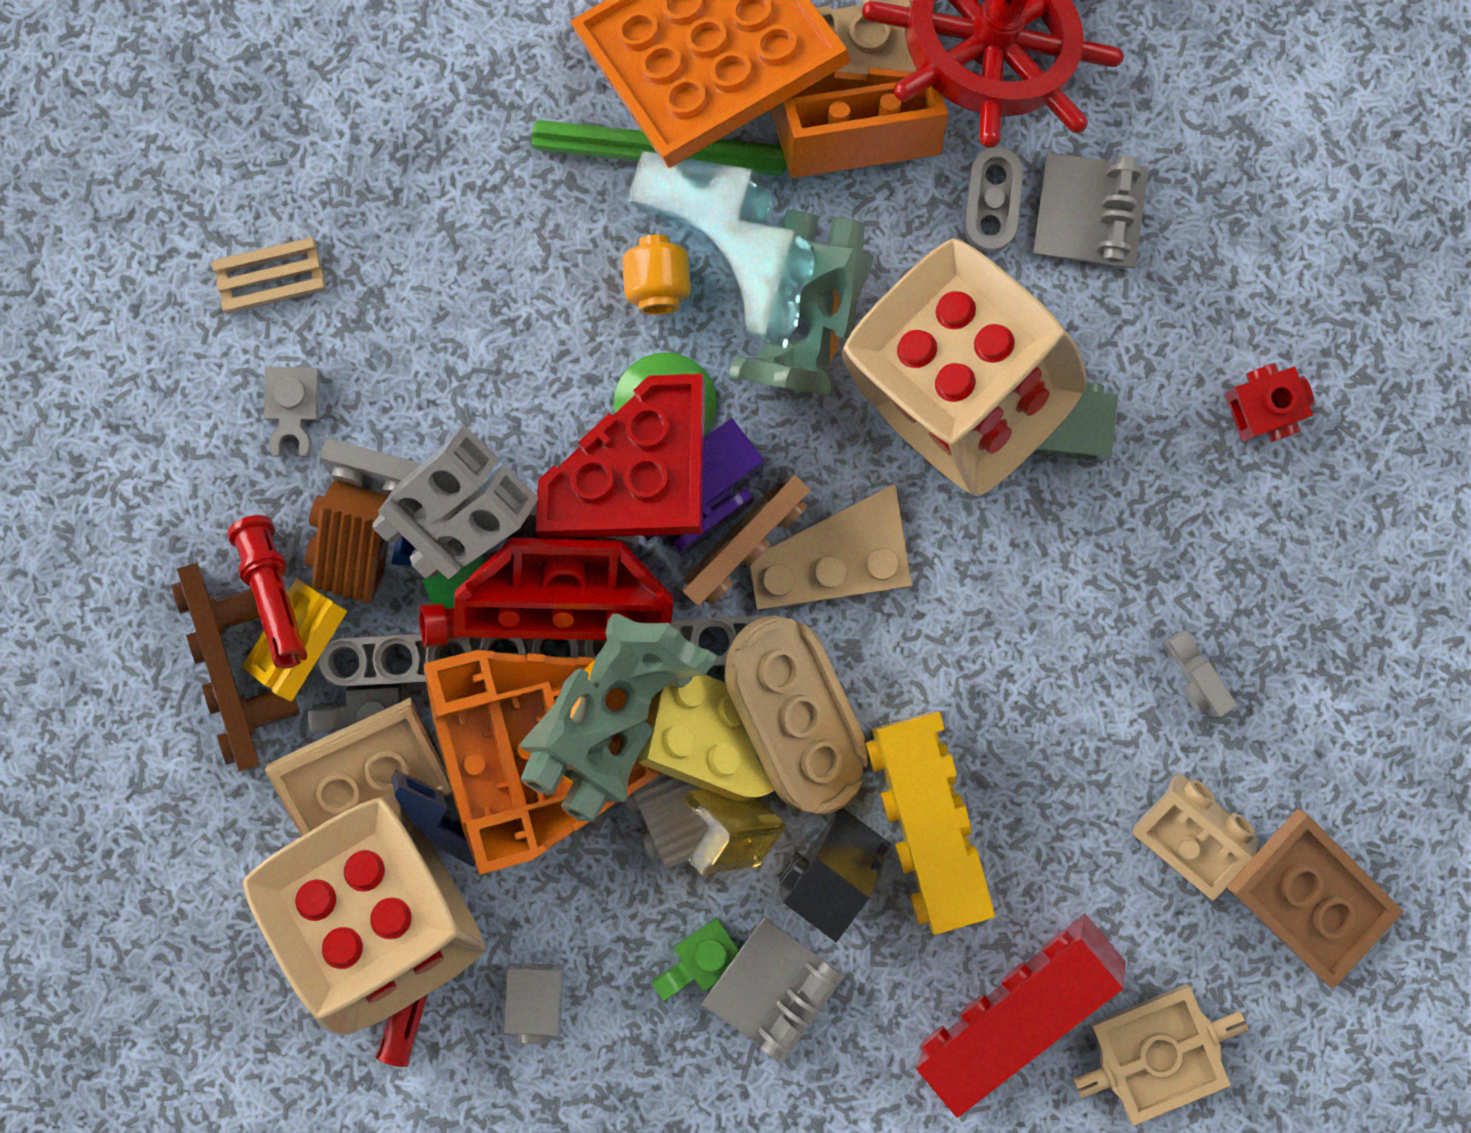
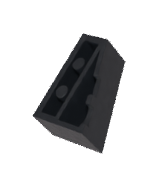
M839 809L806 854L802 856L795 851L779 872L777 877H779L781 885L779 892L782 902L837 943L869 900L879 876L873 869L879 870L885 861L883 855L889 850L891 843L846 809Z

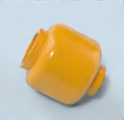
M660 234L643 236L639 239L638 246L629 249L623 255L625 297L629 303L638 306L640 313L646 315H665L676 312L680 309L679 304L687 300L691 295L688 252L680 245L670 243L669 236Z

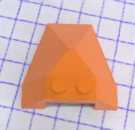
M474 650L423 664L433 721L459 820L479 875L534 860L565 837L590 822L576 820L562 810L561 804L572 786L564 778L561 779L553 795H543L520 781L531 755L519 747L522 740L555 703L561 692L563 682L576 669H585L595 658H568L545 656L544 654L527 653V655ZM618 688L611 690L605 697L606 707L612 712L618 711L625 704V692ZM619 734L612 737L608 747L612 755H616L621 747V737ZM636 760L630 771L627 796L661 774V772L638 764ZM606 802L598 815L618 802Z

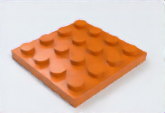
M605 0L570 20L575 34L667 169L677 165L851 63L847 48L810 0Z

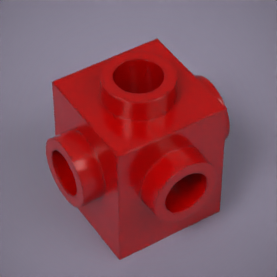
M1272 363L1246 373L1248 383L1236 386L1224 394L1242 442L1268 434L1271 443L1301 432L1298 423L1313 416L1310 406L1314 405V395L1311 386L1304 376L1299 377L1295 366L1278 371L1276 363Z

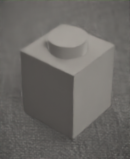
M512 963L507 968L504 1034H517V1042L525 1044H545L549 1042V1035L558 1036L562 1028L564 965Z

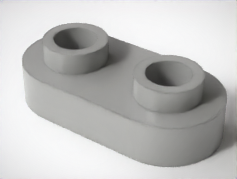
M996 146L983 150L975 158L969 174L964 233L968 242L974 248L986 253L998 252L1007 247L1015 236L1018 227L1023 166L1019 157L1005 147ZM990 169L1000 170L1004 175V182L998 185L990 183L986 178V172ZM985 219L994 220L999 226V232L995 235L985 234L981 230V222Z

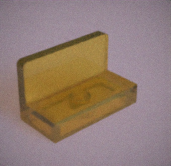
M707 789L689 791L683 800L710 827L688 860L702 875L760 866L787 826L759 798L749 801H737Z

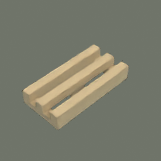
M313 237L211 261L213 271L216 273L218 280L216 281L217 288L221 293L222 301L220 302L222 310L226 314L327 290L316 241ZM306 253L308 256L306 260L230 278L228 275L230 271ZM310 271L312 273L313 279L233 297L232 290Z

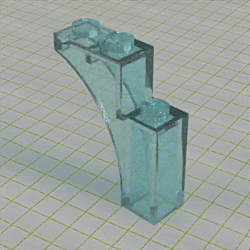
M642 151L628 202L650 217L685 224L707 234L720 248L737 278L744 303L746 331L766 344L786 348L789 334L795 330L799 321L800 308L798 303L804 282L810 278L814 268V246L794 230L762 225V222L768 217L771 210L772 186L752 169L685 159L667 169L658 154Z

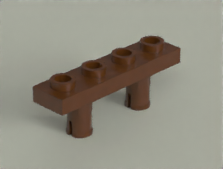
M198 563L177 568L180 582L171 584L180 615L188 612L191 614L196 632L186 634L195 665L205 662L211 682L202 684L209 712L211 715L220 712L226 732L217 735L225 764L229 765L236 762L240 773L261 767L252 735L256 734L255 729L300 715V711L295 697L290 702L269 691L246 699L244 694L239 695L221 635L225 634V628L260 618L253 591L247 589L215 599L214 594H208Z

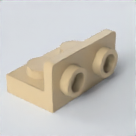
M1177 773L1172 778L1168 791L1141 817L1132 830V834L1212 901L1226 889V886L1257 853L1259 842L1253 826L1244 817L1237 813L1230 815L1215 802L1214 795L1203 783L1196 779L1189 781L1181 773Z

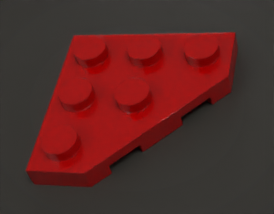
M702 373L649 375L633 390L635 395L614 415L608 413L578 442L580 447L560 466L556 467L553 465L538 479L537 497L539 499L537 500L536 533L540 539L702 534L705 380Z

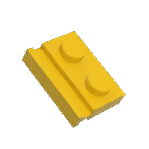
M298 578L293 582L287 595H289L298 624L297 627L308 654L307 659L301 660V664L293 668L279 669L275 667L269 643L263 631L241 666L262 684L271 688L272 692L290 702L293 701L347 613V610L338 606L330 598L317 589L314 590L311 585Z

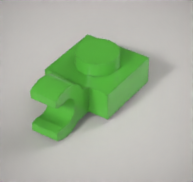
M717 917L673 946L681 960L651 980L652 985L662 1000L665 1001L693 979H695L703 992L719 980L739 950Z

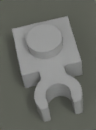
M265 367L264 419L267 421H279V428L272 433L269 441L271 454L275 457H282L283 442L289 437H297L299 440V456L309 458L311 454L312 441L308 433L304 431V421L319 422L320 370L318 368Z
M1187 630L1184 632L1180 631L1163 642L1170 656L1183 671L1181 674L1188 684L1182 690L1197 713L1201 714L1206 711L1209 717H1222L1238 706L1210 662L1204 660L1198 646Z

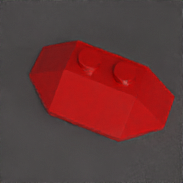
M511 538L455 590L454 637L607 640L605 636L606 628L612 614H619L638 623L671 624L673 596L622 541Z

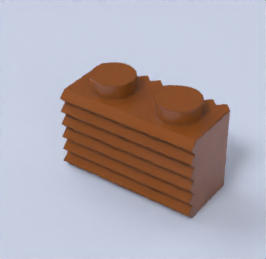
M333 480L325 496H316L309 516V525L317 527V536H312L305 555V565L313 567L311 586L314 590L321 588L324 593L332 591L334 595L342 594L344 598L352 597L354 601L362 599L365 604L372 602L384 578L390 542H386L373 529L372 524L379 516L377 511L389 495Z

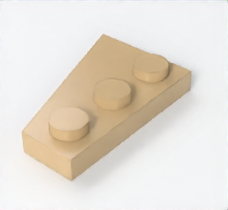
M896 484L768 548L750 565L757 611L911 587Z

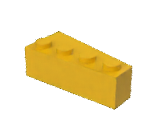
M927 712L872 728L871 732L874 740L867 741L865 744L873 772L883 770L888 791L881 792L880 797L888 823L898 821L903 841L896 843L895 848L903 874L913 872L918 892L910 894L918 925L928 923L929 930L934 935L995 918V913L978 851L975 845H970L968 838L969 835H972L966 806L961 795L955 794L953 784L957 783V773L951 753L948 752L946 744L944 742L940 743L937 733L945 730L940 712Z

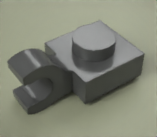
M401 685L352 686L345 690L346 702L313 704L312 709L308 710L309 732L330 731L348 727L402 702Z

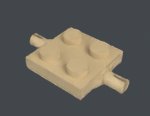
M1184 984L1089 1023L1100 1049L1101 1068L1072 1079L1081 1100L1110 1087L1120 1098L1129 1122L1132 1126H1135L1230 1087L1231 1084L1221 1062V1046L1219 1042L1243 1032H1248L1247 1024L1243 1022L1245 1019L1239 1010L1211 1022L1200 1011L1191 987Z

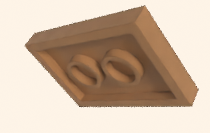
M796 475L782 476L675 588L689 602L696 606H699L703 601L708 602L710 605L714 604L733 584L728 575L740 563L742 565L746 564L749 567L768 549L770 543L765 537L776 526L781 527L783 525L787 528L804 512L808 505L802 499L811 490Z
M1298 808L1226 886L1322 982L1332 989L1343 980L1404 912L1308 814Z

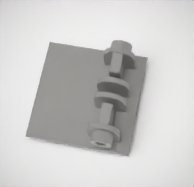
M1047 152L1032 254L1135 269L1149 167L1137 165L1138 159L1128 155L1117 156L1116 162Z
M763 917L701 1005L759 1044L767 1055L776 1061L780 1059L784 1062L845 975Z

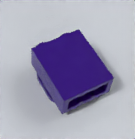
M733 418L704 438L702 534H683L673 543V547L680 557L721 529L754 502V496L748 488L736 496L732 494L763 472L764 459ZM677 535L644 536V538L649 541L656 536L664 545Z

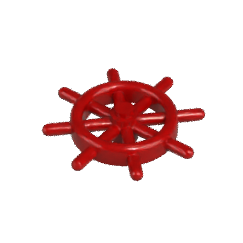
M912 0L909 7L879 1H868L864 4L862 15L866 20L905 28L907 48L917 70L894 86L895 97L905 102L932 87L952 103L964 109L980 113L979 139L980 143L986 148H994L1000 143L1002 116L1024 115L1045 106L1071 132L1082 133L1087 128L1088 119L1064 94L1063 90L1069 83L1079 62L1117 67L1123 62L1124 58L1122 50L1118 47L1084 41L1082 23L1071 0H985L982 5L977 0H947L962 17L933 12V6L938 0ZM1041 18L1051 34L1023 28ZM937 35L964 39V41L946 51ZM1025 51L1054 56V64L1044 72ZM974 60L982 65V76L971 72L963 66ZM1006 62L1023 81H1003V63Z

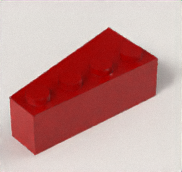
M1086 913L1082 914L1070 926L1051 938L1043 946L1042 950L1028 962L1020 963L1007 973L1001 980V985L987 997L982 994L970 1002L961 1011L960 1016L962 1018L950 1029L946 1030L944 1026H941L925 1038L919 1046L923 1052L920 1054L915 1069L955 1117L959 1118L1124 989L1125 959Z

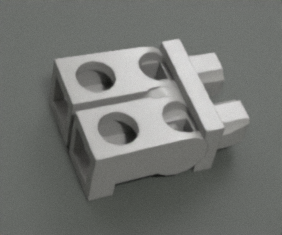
M463 424L449 437L441 448L398 482L377 511L379 516L372 525L373 529L386 542H395L403 536L416 548L410 556L412 566L425 579L442 573L449 579L462 566L471 563L520 529L539 498L505 464L490 474L483 484L499 458Z

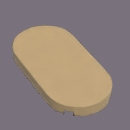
M767 616L751 622L735 637L726 657L725 682L728 693L777 795L787 805L803 812L815 814L835 812L847 805L856 796L863 783V780L859 779L862 775L863 767H867L868 752L863 732L819 637L811 628L793 619L781 616Z

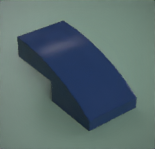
M395 770L391 777L394 796L411 821L440 848L474 867L475 863L461 823L444 815L447 806L443 792Z

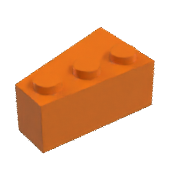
M868 67V74L835 71L770 109L790 178L941 155L948 119V111L942 95L932 87H929L908 101L898 100L894 95V86L900 80L913 73L911 71Z

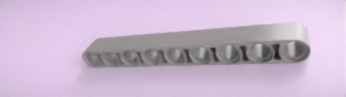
M771 615L672 620L671 625L679 630L686 640L700 647V636L705 630L713 627L720 628L729 636L730 648L733 640L744 627L757 619ZM421 634L341 638L333 640L326 645L320 655L319 666L326 680L340 686L426 683L423 664L439 660L440 651L444 646L424 648ZM457 637V639L448 640L447 644L457 642L467 653L474 650L492 651L497 642L510 639L517 646L518 654L527 655V653L543 654L544 645L549 639ZM568 640L571 646L569 658H596L595 646L598 640ZM404 645L412 654V665L404 674L397 675L388 667V654L394 647ZM351 648L358 654L359 668L351 677L345 678L336 670L335 662L336 657L342 650ZM729 648L726 653L716 658L712 667L725 666Z

